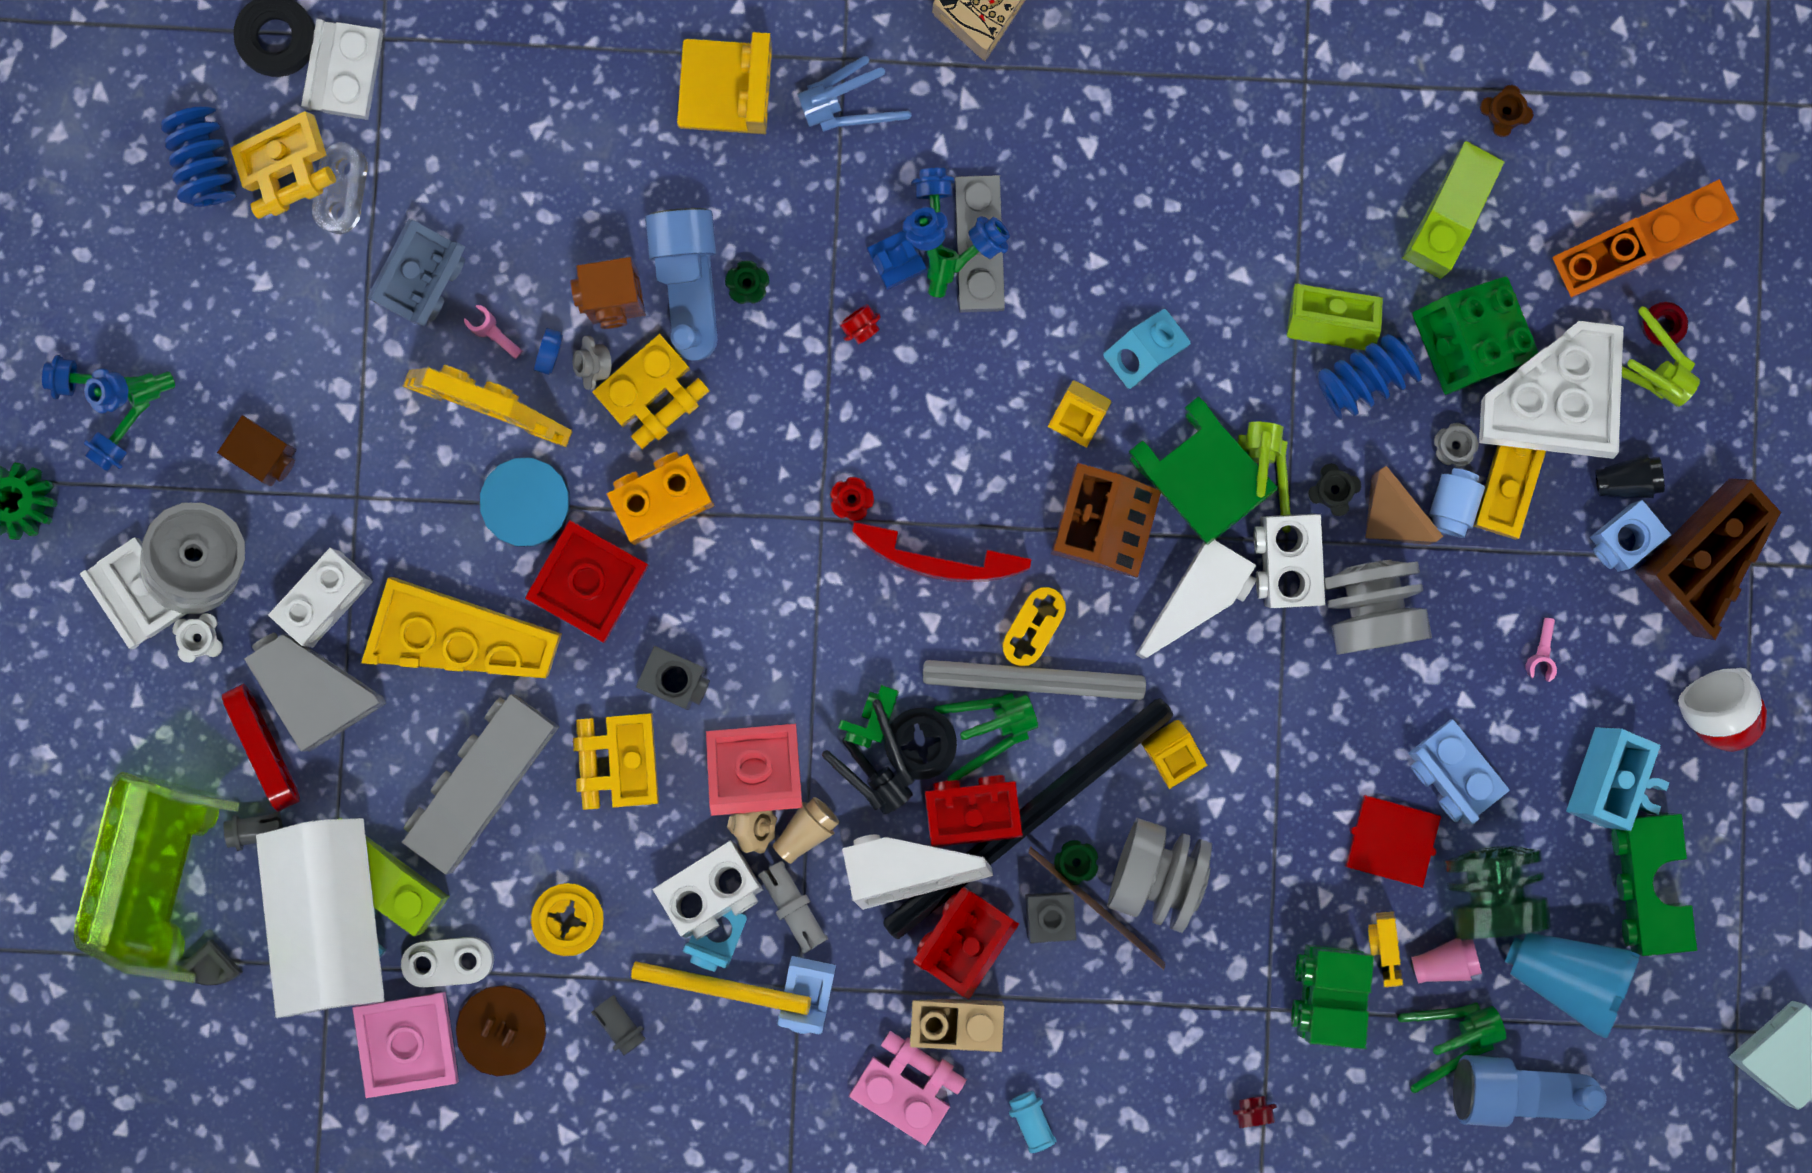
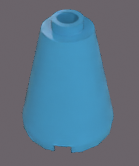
M1527 932L1524 940L1514 938L1505 962L1513 965L1510 975L1594 1034L1607 1039L1618 1015L1617 1012L1621 1002L1624 1000L1640 955L1631 950Z

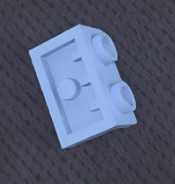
M1453 719L1447 721L1408 752L1415 761L1410 766L1414 774L1426 787H1429L1431 784L1435 786L1443 796L1439 801L1440 806L1456 823L1461 819L1464 824L1473 825L1480 819L1478 816L1510 791Z

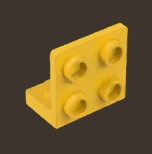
M752 32L751 43L685 39L683 41L677 117L679 128L766 134L772 60L770 33Z

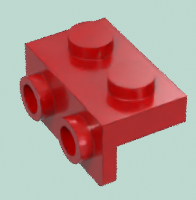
M963 887L959 893L952 895L948 899L942 910L943 917L935 929L928 932L921 939L917 947L918 954L913 963L969 1000L1019 926V923L974 892Z

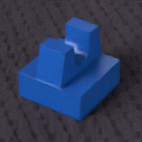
M904 231L867 247L868 254L886 290L927 271L918 249L907 240V233Z

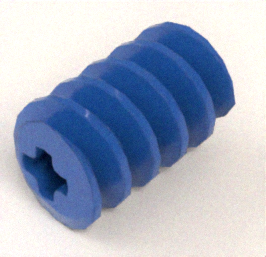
M211 107L186 108L167 116L161 122V130L169 134L164 142L165 147L173 152L169 156V164L172 168L178 169L173 173V182L176 185L182 186L177 191V199L182 203L191 204L196 207L217 205L236 198V192L223 191L221 189L222 185L233 179L230 174L217 172L218 168L228 163V158L213 155V151L222 148L225 144L222 139H210L209 134L221 128L220 123L205 120V117L217 111Z
M1388 334L1381 338V347L1375 343L1367 345L1365 348L1366 356L1358 351L1352 353L1349 359L1350 365L1346 361L1339 360L1334 363V373L1326 368L1318 372L1319 386L1322 393L1340 420L1342 419L1341 409L1344 407L1353 416L1359 414L1357 400L1359 399L1369 408L1373 407L1375 404L1372 392L1377 391L1385 399L1391 397L1388 386L1391 382L1401 391L1406 389L1404 375L1407 373L1416 382L1422 380L1417 361L1411 349L1402 338L1398 336L1396 339Z

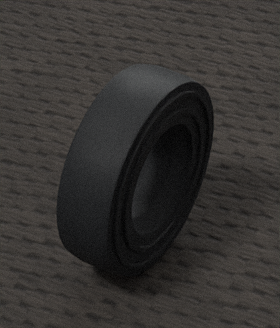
M252 0L241 10L236 19L233 33L234 43L239 56L254 71L271 77L288 76L302 69L309 61L315 26L308 12L294 0ZM270 20H282L291 28V41L282 51L268 52L259 44V31Z

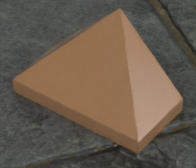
M1387 466L1372 475L1365 538L1430 545L1443 537L1441 532Z

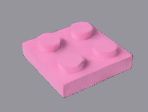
M446 991L353 1007L366 1098L452 1085L459 1082Z

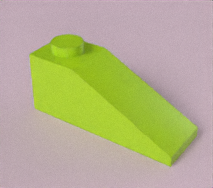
M1465 141L1402 259L1439 279L1448 274L1472 233L1505 161Z
M365 835L374 908L415 937L423 934L450 896Z

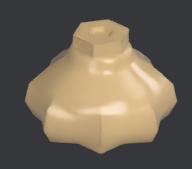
M772 811L733 814L729 816L727 828L737 838L741 851L745 853L755 851L761 854L765 852L768 844L775 839L777 817Z

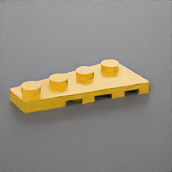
M389 577L386 581L361 663L547 678L562 633L395 577Z

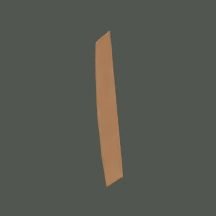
M1030 846L1028 853L1165 970V962L1078 885L1070 883L1055 869L1053 864Z

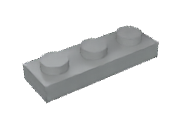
M1000 175L955 177L957 254L961 255L973 245L968 232L976 225L978 217L983 216L987 219L995 217L1002 222ZM979 252L958 272L960 312L1004 311L1003 253L1000 252L992 259H989Z

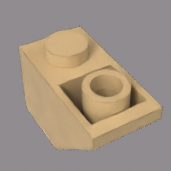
M974 999L912 1000L910 1047L1002 1052L1004 1004L1002 1001Z

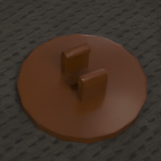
M506 985L487 987L472 996L461 1009L456 1025L457 1044L466 1061L478 1071L497 1077L517 1074L530 1066L542 1051L547 1034L545 1016L536 1000L522 989Z

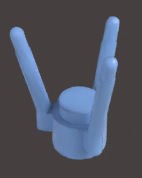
M862 56L825 79L808 85V90L797 93L809 127L820 123L823 132L841 126L908 120L912 114L910 111H892L834 117V113L842 111L837 96L865 85L885 74V69L880 67L833 87L834 84L868 64L869 58L867 56Z

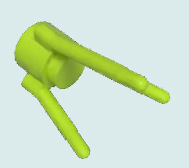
M1642 306L1638 310L1639 314L1674 358L1675 363L1672 364L1669 361H1665L1654 372L1636 360L1630 359L1627 365L1634 371L1622 366V377L1651 391L1660 399L1665 398L1674 406L1680 407L1693 396L1699 386L1700 379L1691 372L1695 363L1681 352L1656 318L1653 317L1646 307Z
M1249 422L1247 435H1238L1237 443L1245 452H1249V456L1254 462L1259 463L1257 496L1260 498L1265 496L1269 464L1275 463L1276 458L1280 514L1291 515L1286 464L1288 442L1282 440L1284 427L1270 422ZM1291 526L1282 527L1283 532L1289 533Z

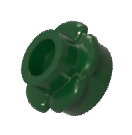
M741 261L735 269L731 268L727 272L725 285L730 290L729 296L739 304H755L765 297V288L769 285V276L766 270L762 267L758 268L755 262ZM750 279L752 283L746 287L743 285V281Z
M1071 840L1062 845V851L1057 853L1054 859L1055 869L1073 885H1079L1084 880H1092L1098 871V865L1096 864L1098 854L1095 848L1088 843L1081 844L1078 840ZM1075 858L1081 860V865L1078 867L1072 864Z

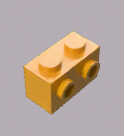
M678 452L670 453L653 463L655 470L639 477L637 472L627 474L614 481L613 486L615 489L606 493L630 543L633 545L647 540L714 506L688 453L681 457Z

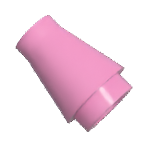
M1458 937L1424 954L1411 957L1418 984L1424 982L1472 981L1471 976L1482 974L1473 938L1461 941V937Z

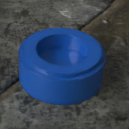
M546 328L534 371L547 375L552 374L563 340L562 332Z

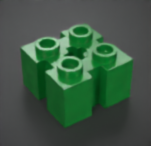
M1305 944L1304 954L1297 955L1295 964V980L1302 982L1303 985L1302 998L1300 1000L1294 999L1291 1009V1026L1297 1027L1298 1036L1305 1038V1041L1310 1044L1366 1049L1369 1018L1367 1007L1368 995L1371 993L1373 955L1359 949Z

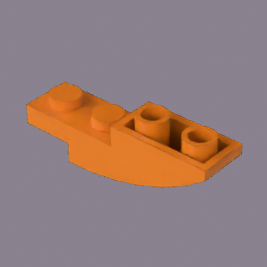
M1720 179L1647 214L1631 219L1557 254L1552 259L1572 298L1688 246L1696 240L1737 222L1739 218Z

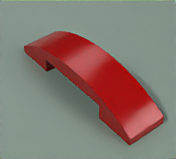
M857 522L853 523L852 534L864 546L886 561L918 575L952 582L1000 580L1028 571L1032 560L987 550L983 567L897 550L895 547L898 531Z

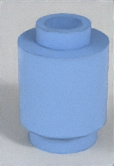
M1453 468L1451 474H1441L1429 516L1432 517V523L1441 533L1465 538L1467 529L1473 528L1485 490V486L1477 482L1479 475L1458 468Z

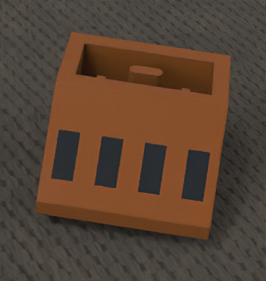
M1077 463L1073 471L1051 554L1138 578L1161 493L1158 489L1121 474Z

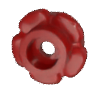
M868 304L855 310L839 323V326L846 334L843 337L844 341H850L854 338L857 344H861L871 338L880 330L876 322L879 321L881 315L874 313Z
M849 477L845 482L838 481L830 492V497L833 499L831 509L841 519L846 517L850 521H859L867 516L868 508H871L874 504L873 491L867 488L865 481L858 477ZM849 495H854L856 497V501L854 503H849L847 501Z

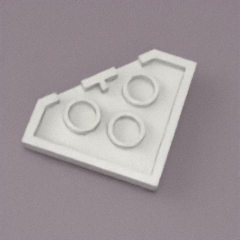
M1578 321L1547 348L1545 347L1522 365L1508 379L1489 391L1481 400L1479 443L1614 459L1619 453L1623 326Z

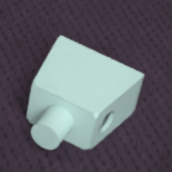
M1791 1001L1734 1051L1729 1058L1782 1103L1797 1110L1805 1106L1809 1101L1812 1103V1010L1806 1004Z

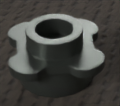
M1326 464L1320 470L1321 478L1317 485L1309 489L1308 497L1312 503H1322L1330 508L1333 515L1343 516L1349 511L1348 503L1354 494L1360 492L1361 481L1356 476H1350L1343 471H1339L1336 464ZM1332 486H1337L1339 488V492L1337 494H1333L1331 492Z

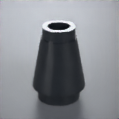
M1648 454L1605 467L1604 469L1595 470L1599 496L1654 498L1655 493H1663L1665 491L1660 457L1649 458Z

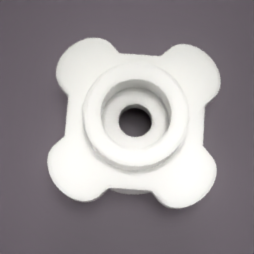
M204 613L199 619H179L174 623L173 633L176 635V643L179 647L178 656L182 661L191 663L196 657L204 655L216 657L221 653L223 644L217 639L215 628L218 622L215 616ZM196 634L201 635L202 639L200 642L194 641Z

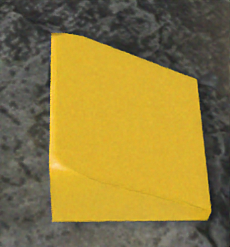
M1074 380L1066 391L1048 427L1087 448L1112 401Z
M1179 720L1166 725L1141 743L1169 789L1208 766L1191 734Z

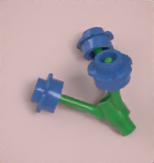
M927 168L919 170L920 179H913L911 185L916 186V198L930 200V207L917 209L912 215L907 216L903 223V231L907 233V240L915 248L927 250L929 257L927 277L930 279L928 294L933 297L942 298L946 294L947 285L953 282L954 274L960 272L966 263L979 252L989 259H992L1000 252L1005 254L1008 251L1006 241L1010 238V235L1003 223L997 218L987 219L980 216L977 218L976 225L968 232L973 245L961 255L945 248L942 243L946 237L945 229L948 227V221L946 216L940 212V199L952 196L951 184L955 182V178L946 176L945 168Z
M55 355L52 363L46 362L42 371V386L44 389L51 390L52 398L59 399L60 395L73 396L77 384H86L85 397L92 408L101 414L107 411L114 412L117 408L122 407L128 398L132 408L109 439L97 432L90 442L84 441V445L90 448L85 456L107 472L112 465L118 469L123 467L120 462L127 452L117 444L138 416L150 406L149 402L160 398V393L175 388L174 379L169 371L155 376L147 373L138 377H123L117 372H109L105 368H99L93 371L92 375L77 373L75 360L63 359L60 355Z

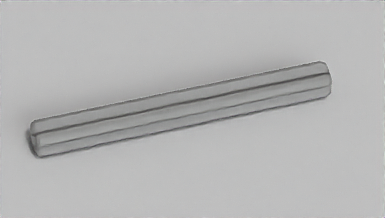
M927 660L923 665V682L930 685L1134 700L1143 699L1146 692V679L1142 675Z

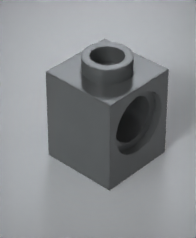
M654 646L636 688L689 710L692 702L700 705L710 680L704 678L706 668ZM673 667L683 668L688 676L687 686L678 693H671L664 685V676Z
M1069 891L1025 894L1027 931L1030 943L1076 940L1073 893Z

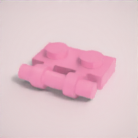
M889 1031L881 1047L895 1055L888 1066L873 1056L850 1092L849 1097L926 1146L950 1108V1105L938 1098L936 1094L944 1086L958 1095L967 1079L953 1071L954 1065L943 1058L939 1062L922 1050L910 1047V1037L904 1040L892 1031ZM907 1064H910L929 1077L924 1087L919 1086L901 1074Z

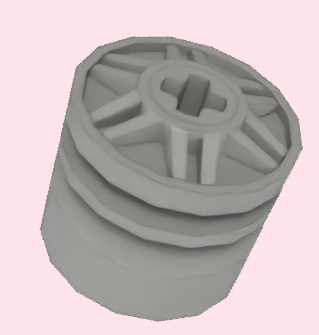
M1392 560L1371 562L1347 567V569L1332 577L1324 578L1325 590L1346 588L1347 597L1327 601L1328 608L1350 609L1351 618L1332 625L1337 655L1432 638L1427 609L1405 608L1404 603L1405 598L1423 591L1422 584L1401 587V577L1420 573L1418 562L1407 563Z
M1136 818L1126 839L1114 874L1107 907L1137 917L1147 900L1153 901L1152 922L1160 926L1171 907L1173 910L1170 919V929L1183 933L1192 915L1198 910L1208 884L1212 843L1199 839L1189 857L1187 855L1190 835L1182 833L1172 850L1165 849L1167 828Z

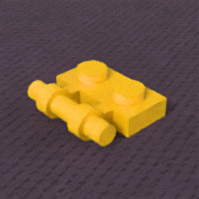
M307 111L231 147L242 188L251 192L260 188L262 198L252 202L250 205L254 216L258 219L269 214L278 216L288 211L290 204L304 197L311 200L321 195L324 190L323 188L336 182L335 174L328 166L314 172L312 162L327 156L315 116ZM294 172L296 181L281 188L278 179Z
M658 334L593 390L592 393L622 427L636 416L644 425L633 433L631 438L643 449L655 438L660 441L669 432L666 429L685 412L690 415L699 407L697 402L710 390L699 378L686 389L681 386L677 380L686 374L690 368L662 335ZM667 390L674 399L657 414L653 415L647 406Z
M653 714L606 717L607 735L595 736L594 718L577 719V738H573V752L578 751L580 778L576 779V792H581L582 810L600 809L599 790H611L613 808L659 804ZM608 749L610 776L598 777L596 750Z

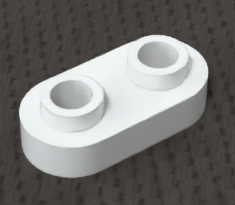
M477 937L421 941L411 945L404 952L401 960V970L405 979L417 987L471 984L484 979L491 972L494 965V954L489 944ZM466 952L472 953L476 957L477 963L473 969H467L462 965L461 958ZM420 956L427 957L431 962V969L428 973H422L416 967V961Z

